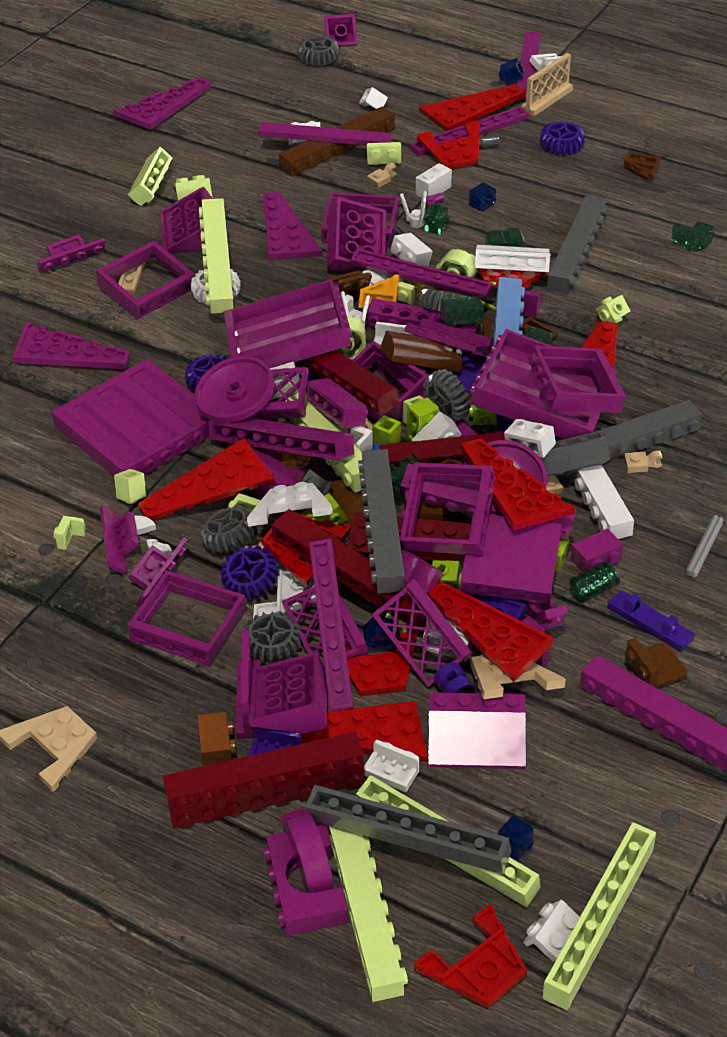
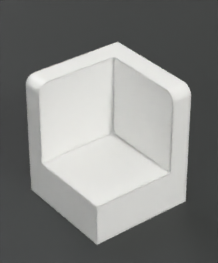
M372 87L365 90L359 104L364 107L370 105L377 109L384 107L388 97Z

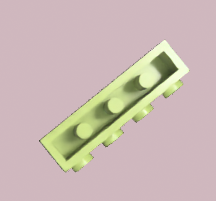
M161 147L156 149L147 158L128 193V196L140 206L145 202L149 203L154 198V193L159 188V183L163 180L165 172L169 169L168 166L172 157Z

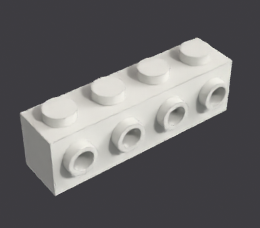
M602 465L578 470L575 487L577 491L581 492L584 504L589 506L592 518L597 520L600 532L609 529L617 539L632 536L634 519Z

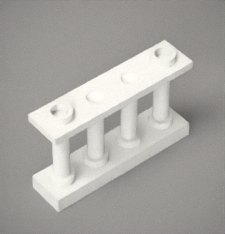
M477 245L475 268L549 272V249Z

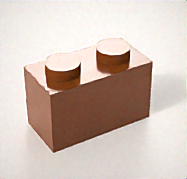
M226 712L197 715L203 766L232 760L231 754H236L234 739L229 740V735L234 734L232 721H227Z

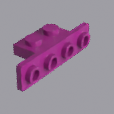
M80 234L49 244L46 246V250L50 256L39 260L37 269L39 272L49 271L55 266L66 265L70 261L83 259L92 253H100L105 247V239L101 238L84 244Z
M102 505L100 507L107 565L112 570L125 574L127 572L125 557L132 550L136 549L139 544L135 517L133 513L127 511L119 518L118 512Z
M185 537L170 557L152 545L131 572L128 578L145 589L136 603L137 606H141L165 571L171 572L176 564L173 560L176 557L180 559L187 549L184 547L187 541Z

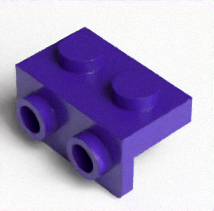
M255 727V738L248 756L302 744V735L296 732Z

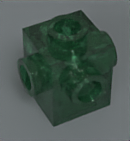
M431 204L424 211L425 231L440 235L443 233L450 220L447 207Z

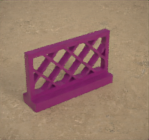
M425 318L421 319L420 325L405 326L404 332L460 348V350L483 357H488L494 338Z
M307 367L272 369L271 372L274 380L279 375L285 376L278 385L275 384L272 395L273 397L279 391L282 397L276 402L269 400L259 412L248 418L305 417L306 409L303 406L309 369ZM297 374H302L301 379L296 384L291 381ZM290 382L293 387L284 394L281 389ZM297 390L299 392L298 400L290 401L288 398Z
M414 579L407 584V587L372 614L427 687L433 685L435 681L434 677L429 680L424 674L425 663L438 665L437 671L441 668V665L448 664L441 663L443 649L452 650L458 657L453 662L458 664L473 654ZM407 593L413 599L412 610L399 608L400 599ZM417 605L420 610H415V606ZM386 610H395L394 624L384 623L379 615ZM399 611L411 612L410 626L397 624ZM415 613H421L427 617L426 628L413 626ZM430 622L435 629L429 628ZM388 626L393 627V632H391ZM397 627L409 628L408 642L398 641L396 638ZM413 629L425 630L424 644L411 642ZM429 631L438 632L441 635L440 646L427 644ZM444 640L449 647L443 646ZM401 644L407 645V651ZM411 645L423 647L422 660L412 659L410 656ZM427 647L439 648L438 662L425 661ZM415 662L421 663V669Z
M315 586L281 601L287 615L290 614V619H295L294 616L297 617L293 624L299 625L302 618L312 621L309 628L300 627L296 629L301 631L300 640L307 654L313 653L312 650L323 653L321 638L317 646L308 643L310 635L321 637L319 631L313 630L316 622H319L318 610L315 615L304 613L308 605L317 607V602L310 600L315 595ZM339 594L345 643L351 647V650L347 651V658L349 659L356 655H368L366 642ZM294 603L303 604L300 612L291 610L289 606Z
M249 629L242 630V660L237 661L236 739L255 738V727H251L249 724L252 668L260 667L261 664L260 660H252Z

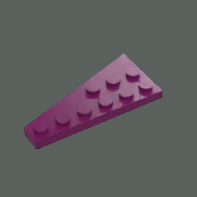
M200 77L184 82L182 87H171L166 93L158 92L140 99L137 104H126L125 108L121 110L118 108L113 109V115L151 130L212 87L211 81Z
M280 192L263 193L269 260L323 256L322 249Z
M26 321L12 358L13 363L126 369L130 354L127 350L113 346L103 347L96 341L89 343L83 341L82 337L65 332L48 331L47 327L44 326L38 328Z

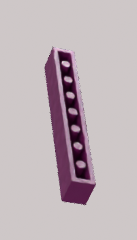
M246 418L230 423L208 420L209 434L212 440L236 443L245 438L248 444L253 447L337 461L354 455V437L350 433L254 418Z
M409 463L401 483L400 495L404 497L406 491L410 489L409 474L413 472L414 465ZM424 479L420 501L430 506L445 507L451 512L459 511L473 517V513L476 511L480 483ZM492 498L490 514L503 516V513ZM575 509V514L551 520L562 524L560 541L568 542L577 509Z
M596 655L581 671L580 687L585 691L598 696L606 703L622 710L626 715L634 717L645 726L651 727L666 738L677 742L688 751L694 752L707 762L713 763L727 772L726 727L599 655Z

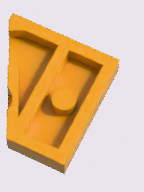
M394 275L391 278L360 289L359 308H364L367 295L370 296L369 304L373 298L397 302L399 275Z

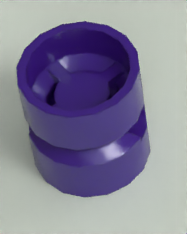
M456 662L443 665L435 673L434 681L443 693H476L475 686Z

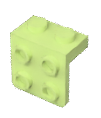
M401 142L367 143L368 164L401 163Z
M204 175L192 176L193 180H188V178L176 179V182L172 184L176 188L177 200L179 201L203 186L212 196L210 179L205 178Z

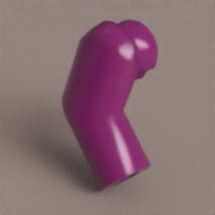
M438 193L427 196L425 208L431 210L435 207L436 203L444 201L443 194Z

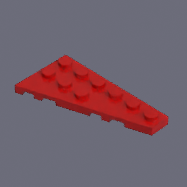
M442 581L428 592V596L441 613L513 682L553 645L554 637Z

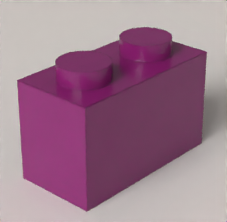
M606 529L573 543L571 560L586 576L620 561L623 544L609 529Z

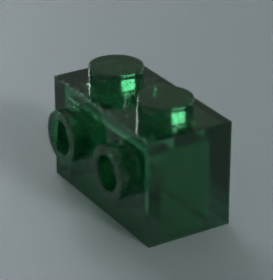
M478 297L441 298L440 317L446 325L453 327L458 324L473 326L476 323H483L484 304Z

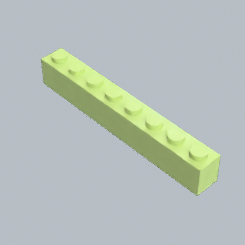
M224 199L202 200V207H199V217L203 218L200 219V229L204 230L201 231V242H205V244H202V254L206 255L203 256V267H207V269H204V279L208 280V282H205V292L209 293V295H206V304L211 307V314L224 313L226 310L233 309Z
M299 392L292 394L288 399L290 401L298 400ZM305 393L303 406L306 409L305 417L289 418L292 425L342 432L327 415L307 400V393ZM355 444L354 455L340 461L325 459L327 465H331L336 475L343 479L346 486H349L354 492L365 489L361 488L360 475H363V473H359L358 460H362V452Z
M371 775L356 793V796L447 821ZM510 857L504 874L446 859L526 908L541 888L539 874Z
M632 822L544 982V1000L565 1010L569 1009L653 852L656 832Z
M327 825L372 1002L403 996L404 984H408L405 967L400 968L398 961L401 960L399 945L393 944L392 938H395V932L392 922H387L386 919L389 912L386 900H381L380 894L383 893L380 878L375 879L374 876L377 870L374 857L369 858L368 852L371 851L369 838Z

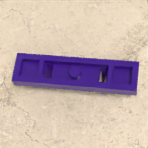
M620 590L608 601V609L679 652H682L694 640L695 633L678 624V618L670 615L668 618L641 602V596L633 593L631 596Z

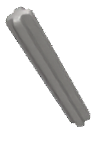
M712 516L686 569L687 576L697 577L723 524L722 517Z

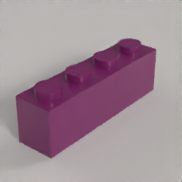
M325 378L307 381V400L343 429L366 425V417L368 415L366 405L333 380Z

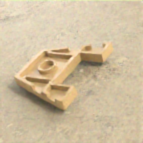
M485 654L471 657V668L475 679H478V688L482 690V698L503 697L504 688L500 684L512 683L513 681ZM533 663L514 681L534 679L545 690L565 688L566 679Z
M68 706L0 730V741L10 750L29 737H32L56 760V762L38 773L40 780L52 792L59 787L60 780L64 776L67 777L71 772V767L76 760H80L97 739L96 732Z

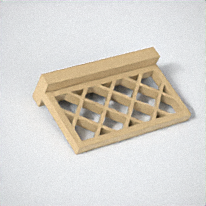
M564 54L527 78L526 103L521 105V108L529 113V115L536 116L573 91V85L569 83L571 54Z

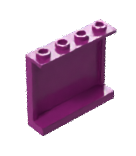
M473 513V518H472V523H471L470 534H469V539H468V540H471V535H472V529H473V523H474L475 513ZM489 514L483 555L465 554L460 581L461 591L470 594L550 604L562 524L547 521L514 531L504 515Z

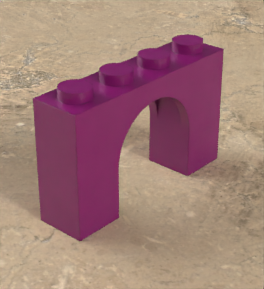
M325 824L319 825L317 829L327 858L331 860L332 850L327 826ZM287 832L266 836L267 846L263 847L265 862L271 863V867L267 868L270 883H275L276 889H272L275 905L280 904L281 910L277 911L279 926H285L286 935L290 936L348 924V909L342 887L316 893H305L292 887L288 882V878L294 870L299 868V863Z

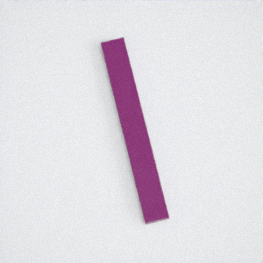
M525 32L517 85L525 90V97L517 101H526L527 78L536 72L534 65L529 60L532 55H538L541 32Z
M519 106L479 120V136L529 119V113ZM465 125L433 137L436 143L468 135ZM418 141L410 144V150L418 157L431 153Z
M262 122L258 130V136L365 146H367V143H390L393 138L392 133Z
M357 248L350 259V265L391 276L399 275V278L485 301L493 289V283L359 248Z
M332 539L309 542L330 712L354 709Z

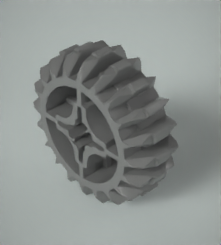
M324 35L303 39L302 42H299L297 49L299 60L304 64L306 63V65H312V67L330 65L339 56L337 41Z
M424 288L421 289V294L419 295V305L424 308L448 313L466 314L469 309L470 298L462 294Z
M443 369L431 373L425 379L423 384L425 388L423 391L426 394L425 398L428 397L433 403L437 404L440 412L451 418L454 422L461 420L469 413V409H471V400L468 398L469 393L466 392V387L462 385V381L458 380L457 375L453 376L451 371Z
M236 505L233 508L228 506L226 509H220L218 512H213L212 516L206 517L207 520L203 521L200 527V538L208 550H212L213 553L219 552L222 554L225 551L228 553L231 550L237 551V548L240 546L245 547V543H250L251 538H254L255 533L258 531L257 525L248 526L247 517L251 513L250 510L245 509L244 506L238 507Z
M273 610L271 614L263 612L262 616L255 615L254 620L249 619L243 630L249 629L252 659L260 660L263 666L266 662L272 664L296 657L297 651H300L302 644L300 640L301 631L296 630L300 628V625L293 624L296 619H290V614L284 616L282 611L274 614Z

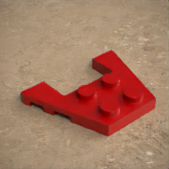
M480 121L465 123V130L468 135L466 137L436 143L432 132L429 131L417 134V141L422 143L425 149L434 155V159L438 163L452 170L478 164Z
M478 268V274H480L482 281L496 282L493 288L498 287L499 277L522 279L521 287L527 288L531 285V281L537 282L540 276L543 278L546 276V272L528 271L526 273L522 272V270Z
M302 515L312 524H317L323 531L334 535L341 542L350 534L351 525L344 523L341 526L333 524V521L330 520L321 522L312 520L311 516ZM271 528L262 538V545L303 585L308 586L313 580L312 565L301 560L302 557L274 540Z
M417 631L412 632V643H417ZM409 632L397 633L398 641L408 642ZM346 644V651L351 650V647ZM401 644L407 651V645ZM411 645L410 656L413 658L415 646ZM400 650L397 652L353 656L348 659L350 681L360 697L406 691L411 665Z
M491 904L473 916L472 921L488 938L452 967L448 966L432 949L414 962V969L417 972L486 1008L490 1007L527 976V969L513 943H510L505 933V928L499 922L495 915V909Z

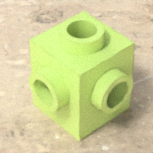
M622 295L615 298L607 297L601 301L602 305L596 308L602 322L618 323L623 320V315L630 312Z

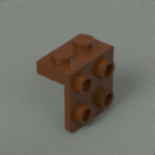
M361 270L327 278L326 281L333 279L334 285H338L340 293L344 291L345 296H360V289L370 285L372 274L371 272L362 274Z
M636 637L627 641L625 659L641 680L658 688L687 677V669L667 643L663 642L644 649Z

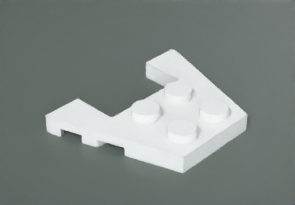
M299 482L293 486L278 485L266 493L247 517L248 526L268 524L269 514L286 512L288 509L312 508L313 517L333 514L332 505L313 483Z
M278 561L280 575H278L277 602L254 604L253 620L255 615L262 616L263 612L271 614L272 610L274 614L282 611L283 615H286L287 613L281 601L314 587V578L308 586H305ZM316 594L311 597V601L316 602ZM294 603L289 607L291 610L297 611L302 608L303 604Z

